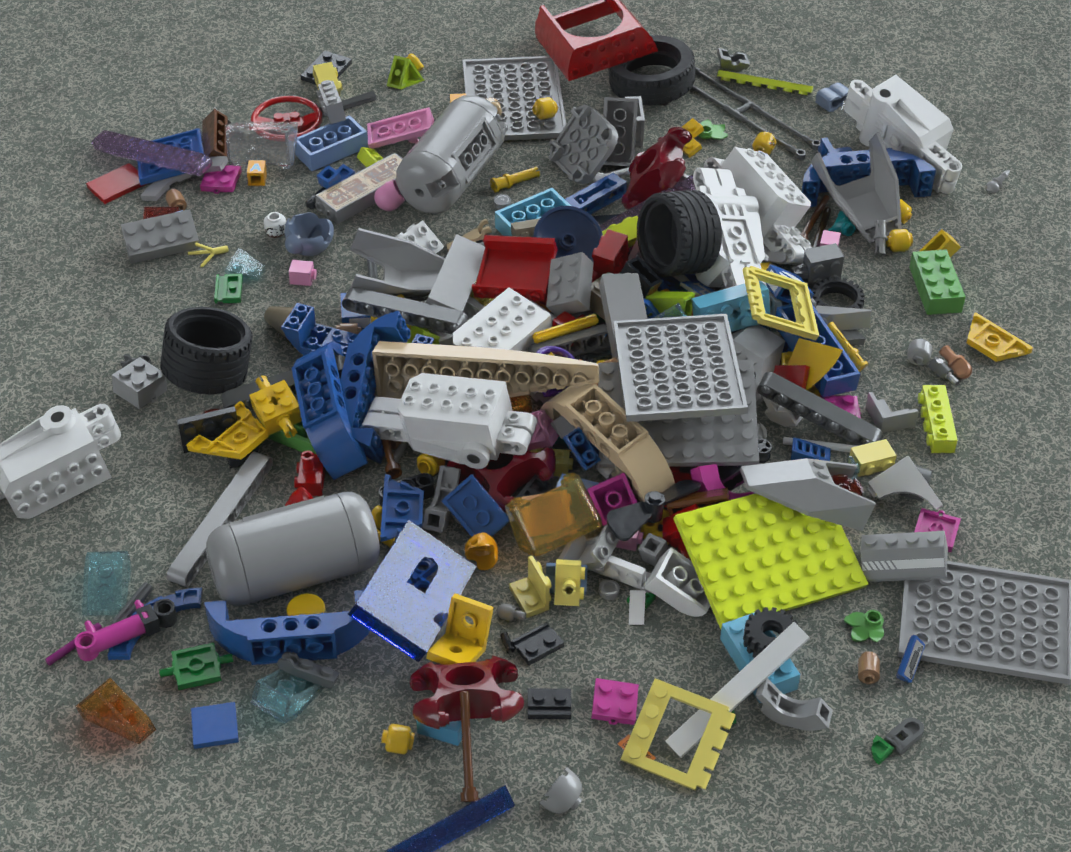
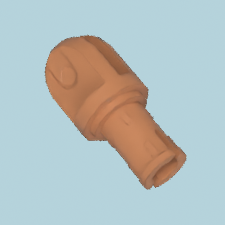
M948 345L942 347L939 354L948 362V366L954 371L955 376L959 379L970 377L972 367L962 355H956Z

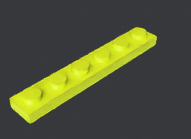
M718 70L717 75L724 81L736 79V83L746 84V81L752 82V86L761 87V84L768 85L767 88L777 90V87H782L783 91L786 92L799 90L798 94L808 95V92L812 93L813 86Z

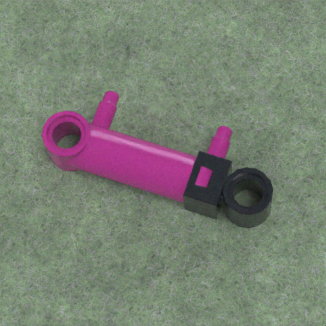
M160 599L152 608L150 604L144 606L140 600H136L134 604L137 614L97 631L91 621H85L86 631L79 633L74 641L78 657L83 661H91L97 658L99 652L144 633L148 637L160 632V627H172L177 622L174 602L170 599Z

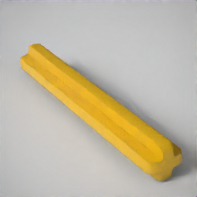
M592 314L535 332L532 335L534 343L544 342L596 325L599 320L597 315Z

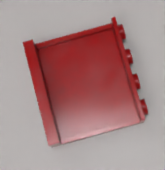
M484 235L485 250L476 284L471 285L474 297L495 299L507 288H511L528 300L546 301L551 259H555L557 253L555 238Z

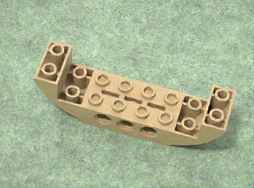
M586 384L577 387L569 386L541 407V410H545L546 414L553 421L562 415L575 428L580 427L586 438L632 480V492L640 502L644 501L645 495L648 492L657 491L662 494L675 484L665 457L648 434V431L638 422H627L625 410L596 384Z

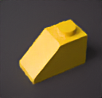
M941 229L920 251L947 249L951 258L961 246L951 235Z

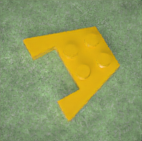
M239 401L234 405L238 419L236 423L214 441L198 435L186 446L188 451L241 460L267 439L269 435L257 418L255 419L252 416L251 411L246 409L244 403Z

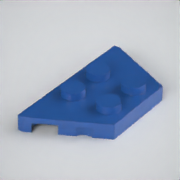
M385 474L380 542L422 528L424 491L411 487L403 481L399 483L391 479V476Z

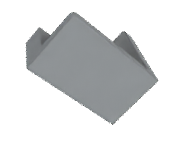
M873 392L868 393L866 409L874 424L882 433L916 426L919 413L917 409L891 412L884 399L877 400Z

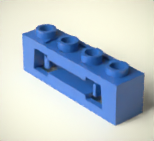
M613 172L567 197L565 200L571 206L583 210L587 207V212L591 215L623 197L627 191V182Z

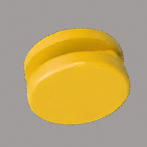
M306 593L290 600L286 612L287 616L326 613L324 601L319 596Z

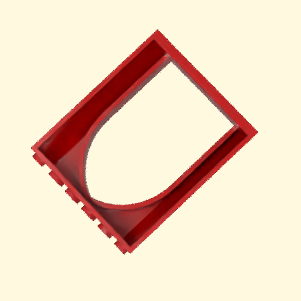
M599 0L552 16L544 5H541L539 8L540 11L535 22L536 38L568 81L658 51L653 38L620 0ZM616 13L622 20L615 30L605 36L580 37L564 31Z

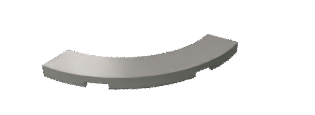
M227 156L205 158L206 168L155 181L141 194L142 201H157L170 189L169 186L171 184L190 178L191 174L222 171L228 162Z

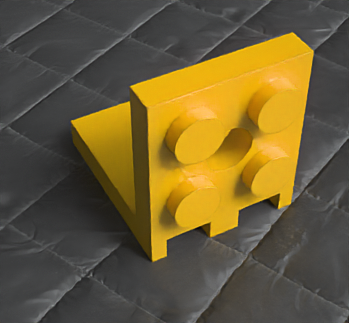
M455 593L451 597L445 634L427 651L426 659L442 665L476 662L486 650L494 607ZM465 616L472 618L473 624L467 623Z

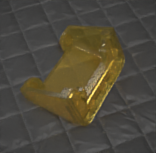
M575 473L564 475L561 480V486L531 500L517 497L512 499L511 503L505 505L519 549L531 556L543 555L598 529L603 524L580 476Z

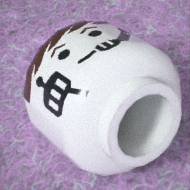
M271 212L264 218V229L267 236L279 238L284 235L286 224L284 215L278 212Z

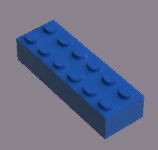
M792 304L777 307L776 317L796 322ZM813 304L812 307L819 332V337L816 341L778 330L792 352L799 338L843 350L833 367L815 384L822 397L857 389L860 372Z

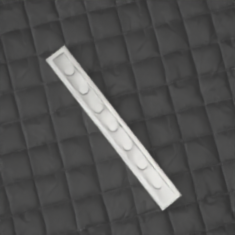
M793 622L710 700L728 706L729 712H732L802 647L810 637ZM699 709L665 742L682 758L701 740L711 714Z

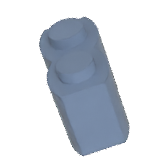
M841 83L832 84L829 88H823L817 92L815 103L828 112L835 111L840 106L843 107L845 105L849 88Z

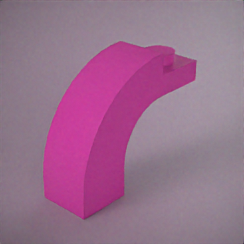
M717 464L699 466L690 470L692 480L701 483V487L697 492L725 488L720 480ZM729 491L730 500L752 495L754 493H733Z

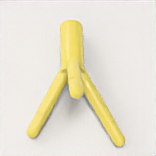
M195 243V246L205 250L188 252V255L210 254L200 265L204 267L214 255L227 253L229 250L227 245L211 248Z

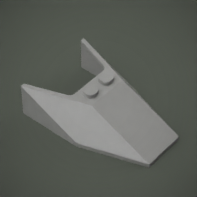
M877 132L869 141L871 173L867 177L837 186L830 179L820 152L816 153L810 161L833 200L869 243L875 242L876 220L887 221V236H889L891 230L902 229L899 181L880 132Z
M358 228L350 251L384 268V281L356 274L350 288L356 287L392 296L402 294L404 297L427 296L432 290L445 258L411 241Z
M759 324L740 329L732 334L737 360H753L756 408L763 400V396L757 391L758 385L766 372H774L775 365L780 364L785 345L784 339Z
M806 458L741 466L740 468L747 490L807 516L863 531L876 505L874 501L846 490L857 468L856 464Z

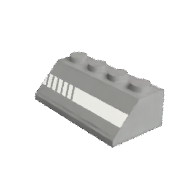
M945 531L862 535L860 549L861 565L867 582L946 579L948 545Z

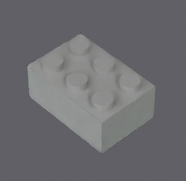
M583 252L551 259L546 307L556 316L564 311L574 314L589 310L593 262Z

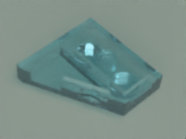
M238 248L227 265L225 273L242 274L245 279L259 281L265 271V265L241 248Z

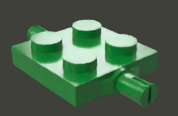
M214 642L171 651L173 658L172 667L159 669L160 678L174 675V678L177 680L178 690L222 681L220 674L221 664L233 662L232 653L219 656L215 650Z

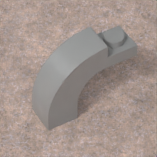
M444 465L440 466L433 501L425 509L423 529L443 532L448 527L452 515L441 500L458 486L461 469Z
M768 678L758 686L755 697L763 704L761 712L771 720L781 725L805 731L829 728L833 710L821 697L810 700L790 698L783 694Z

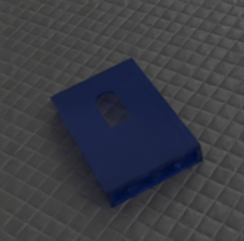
M408 520L374 571L348 615L419 662L430 649L448 617L451 597L455 593L461 595L477 566ZM427 558L436 564L437 573L426 592L423 593L407 581L419 561Z

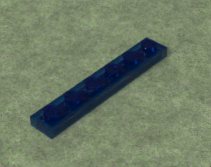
M502 785L384 851L433 852L513 808L515 804L506 785Z

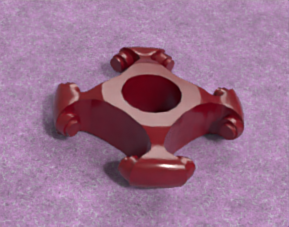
M672 127L657 143L645 152H639L629 166L631 181L621 201L628 211L640 213L648 197L655 193H660L662 190L674 188L686 170L685 161L682 158L683 148L692 140V135L688 130L682 127Z
M544 447L541 452L534 453L527 450L524 455L500 453L497 460L489 459L487 466L482 469L471 468L465 464L449 460L447 466L461 469L459 484L473 474L501 509L507 513L517 504L511 495L518 488L529 482L535 474L539 475L540 479L544 482L553 479L556 469V455L552 448ZM508 464L501 469L492 470L499 465Z
M493 655L491 659L479 662L448 665L433 664L432 661L428 662L411 675L410 687L414 691L431 690L434 696L414 704L412 709L413 716L420 723L440 730V727H446V725L450 724L449 722L461 720L460 692L468 691L470 719L491 718L495 722L501 721L504 723L512 719L523 709L524 699L520 693L503 690L498 687V684L516 681L518 669L515 664Z

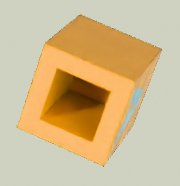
M249 160L247 168L248 186H265L267 176L266 161Z

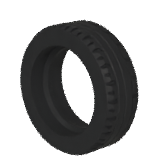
M650 35L658 51L608 68L609 84L612 91L619 98L641 96L642 105L645 106L670 103L684 96L695 82L694 54L684 42L669 36ZM649 65H662L673 68L665 73L656 75H640L631 72L637 68Z

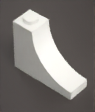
M906 456L868 482L870 487L867 489L873 498L878 497L879 500L889 495L906 493L926 500L935 510L943 506L909 456Z

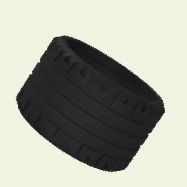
M699 190L655 193L648 197L640 210L637 221V241L644 262L661 277L703 273L714 265L721 249L722 226L715 205L705 193Z
M212 307L183 309L171 315L165 323L160 361L162 373L177 387L193 393L214 395L237 388L243 384L247 377L253 339L252 331L241 318L222 309Z

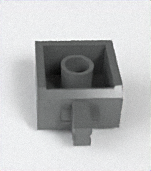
M836 243L808 248L804 252L803 264L792 267L791 272L799 275L810 289L817 282H822V279L825 278L828 281L829 277H833V280L836 277H840L841 280L844 255Z

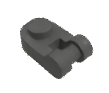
M907 718L885 736L884 740L890 745L893 744L896 747V751L902 755L922 737L924 725L916 718ZM900 735L905 738L903 741L898 738Z

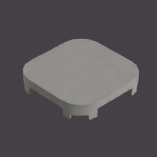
M584 104L571 109L570 112L573 116L557 139H551L549 142L551 148L550 155L548 156L550 161L555 162L569 176L568 179L579 184L591 182L613 152L618 140L615 127L596 109Z

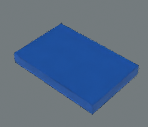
M473 474L441 500L471 537L482 532L493 537L511 521Z

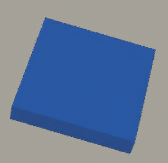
M235 702L191 708L194 749L239 742Z

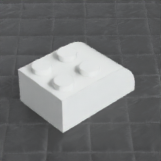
M670 547L659 558L645 588L681 613L693 617L703 616L707 613L710 603L692 561Z

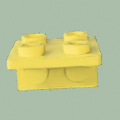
M529 556L528 577L510 583L509 589L522 611L526 612V618L549 610L551 581L548 576H544L540 562H536L533 556Z

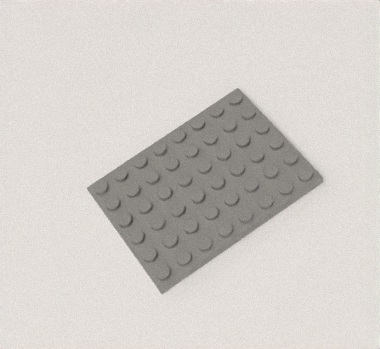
M550 56L462 60L466 96H479L484 99L494 97L500 102L502 113L501 119L498 122L502 121L505 123L506 133L504 141L557 138L566 126L558 66ZM550 97L557 103V113L553 118L540 120L533 114L532 107L537 99Z
M727 314L613 321L627 422L748 414V405Z
M737 360L748 405V414L638 421L648 431V434L665 457L669 467L717 464V466L759 464L753 360ZM618 362L598 363V387L625 410ZM599 450V457L601 459L599 461V468H615V464Z
M947 561L946 579L904 580L897 657L903 658L911 635H916L925 644L920 661L1071 685V580Z

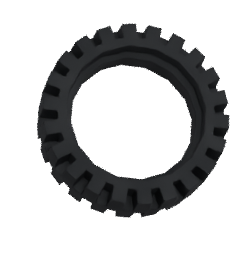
M829 277L828 281L825 278L822 279V282H817L812 289L814 293L812 298L815 300L816 306H829L820 299L823 295L840 293L854 301L852 306L846 308L863 309L865 295L862 288H859V285L857 283L854 284L851 280L847 282L846 278L840 280V277H836L833 280V277Z

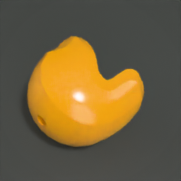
M482 532L473 535L467 541L464 555L468 560H475L479 570H489L498 561V547L495 540L489 534Z

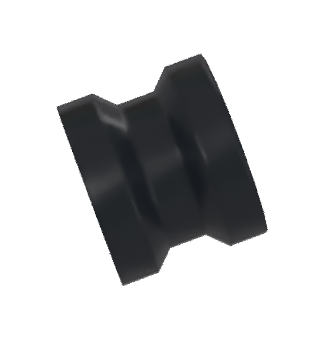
M758 439L759 463H765L770 459L772 445L765 439Z

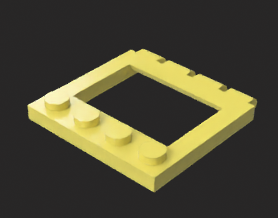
M744 267L742 271L752 319L757 320L758 324L816 341L819 337V332L807 283L757 267ZM759 281L790 291L796 322L765 313Z
M655 678L622 754L621 761L695 791L697 787L706 789L711 774L704 770L706 768L713 771L720 755L718 752L713 751V748L722 750L728 733L721 730V728L730 730L736 715L729 712L728 706ZM670 698L711 714L687 773L646 757Z

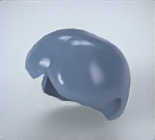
M307 212L294 215L290 222V218L286 221L284 229L285 248L289 253L315 256L326 250L333 239L334 227L329 219L318 218L314 213Z

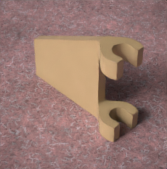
M482 220L477 228L464 234L462 237L473 242L483 240L485 234L492 232L489 226L483 228L485 224H488V220ZM453 241L450 242V243H448V244H446V245H447L448 252H449V250H450V247H451Z

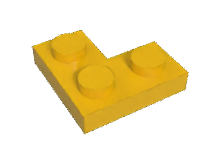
M694 118L682 126L692 135V140L683 148V153L689 158L702 149L701 144L694 138L702 133L704 128Z

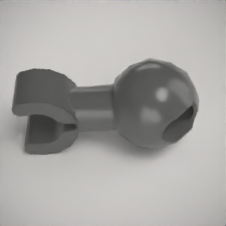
M125 354L123 355L125 361L120 363L123 368L138 358H131L130 355ZM147 355L139 356L151 364V359Z

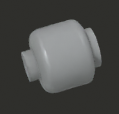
M925 339L911 341L907 351L908 361L920 366L928 364L933 350L932 345Z

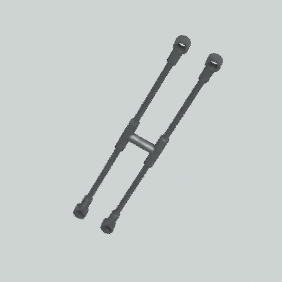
M695 67L696 75L707 79L737 98L744 105L735 110L694 85L691 89L760 132L767 131L748 120L741 113L751 108L800 137L813 150H818L820 140H813L807 135L801 134L764 111L763 108L742 95H738ZM775 137L776 142L794 154L798 160L805 159V150L797 149Z

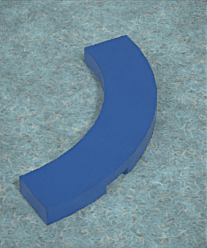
M202 587L175 591V594L165 597L160 596L144 606L150 604L153 608L158 600L170 599L174 602L176 612L201 608L203 590ZM140 636L109 648L108 660H130L132 650Z

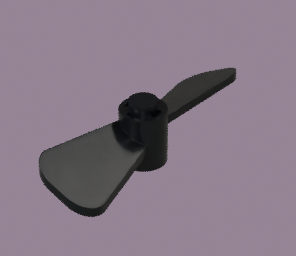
M681 480L662 494L657 491L648 492L645 495L644 501L611 510L607 515L608 527L616 538L621 541H628L647 522L657 523L661 521L664 505L699 490L701 483L694 480Z

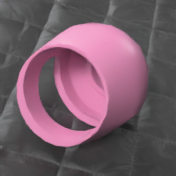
M390 180L378 188L374 196L376 205L384 211H393L405 201L399 192L395 180Z

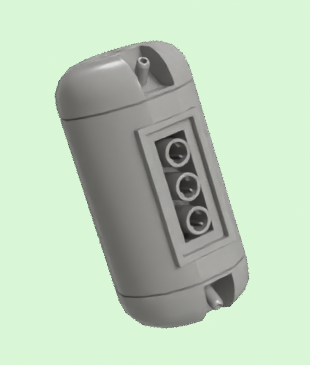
M466 95L453 100L403 158L396 170V184L400 194L407 203L419 211L433 214L447 211L456 203L504 142L506 127L504 122H498L501 117L497 114L496 106L479 96Z
M341 492L243 517L242 520L221 525L208 536L206 552L213 582L220 598L229 605L241 606L365 571L373 567L377 562L380 554V545L375 521L365 499L353 492Z

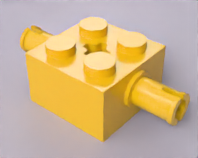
M261 376L263 382L258 377L255 383L260 390L250 394L249 397L259 421L267 430L268 435L283 430L286 438H291L289 432L294 437L297 430L293 425L301 422L302 418L299 404L285 380L270 385L266 376Z

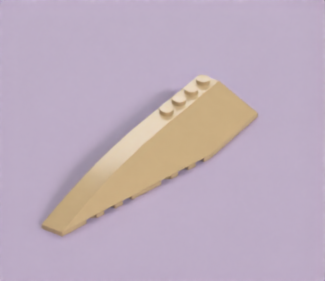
M379 341L372 351L378 397L401 399L409 380L421 373L505 381L509 397L528 395L539 391V393L546 392L548 389L557 388V390L565 389L566 386L577 387L599 383V364L532 352Z

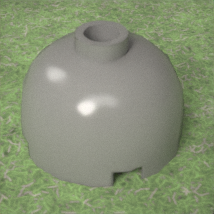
M568 767L563 771L566 775L562 774L544 795L549 796L546 801L542 799L539 802L540 805L552 813L562 814L570 808L575 810L582 801L579 797L582 792V783L579 777Z

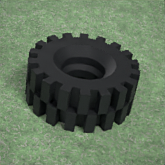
M765 607L762 612L758 609L754 615L752 613L749 615L745 623L743 644L744 647H747L749 654L753 652V658L777 638L768 637L763 632L770 630L780 635L793 622L798 624L796 620L792 621L793 616L790 613L786 616V611L782 609L780 612H777V608L772 607V611H768V607Z

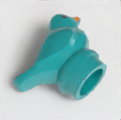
M839 211L834 225L827 231L841 232L843 235L851 236L855 232L856 227L843 211Z

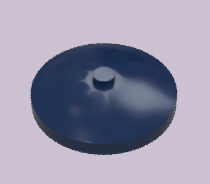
M558 206L541 216L534 228L532 237L555 238L557 246L555 258L583 252L594 263L592 252L594 248L598 247L603 233L598 222L585 210L574 206Z

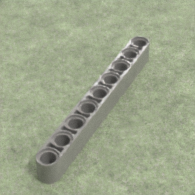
M257 452L250 454L169 567L167 572L168 581L185 587L191 584L208 560L206 552L208 536L217 527L236 520L273 466L272 457Z

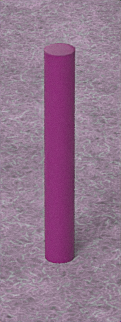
M99 623L94 625L96 631L102 629ZM75 638L45 659L46 663L51 666L76 648Z

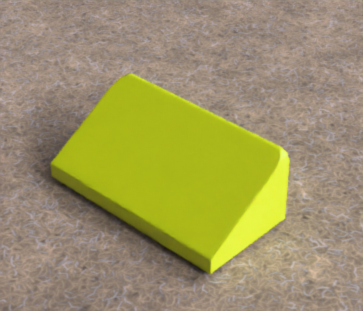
M361 147L357 158L366 168L384 159L373 148Z

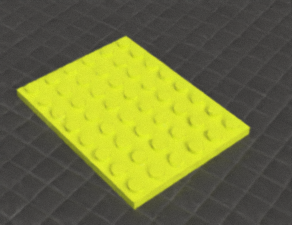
M752 494L675 515L673 518L720 629H722L723 623L749 615L758 609L762 612L763 608L768 607V611H772V607L777 608V612H780L781 609L788 611L856 591L869 585L841 525L807 516L759 494Z

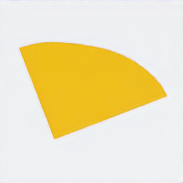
M799 338L787 365H807L810 367L805 389L808 390L833 367L843 350Z

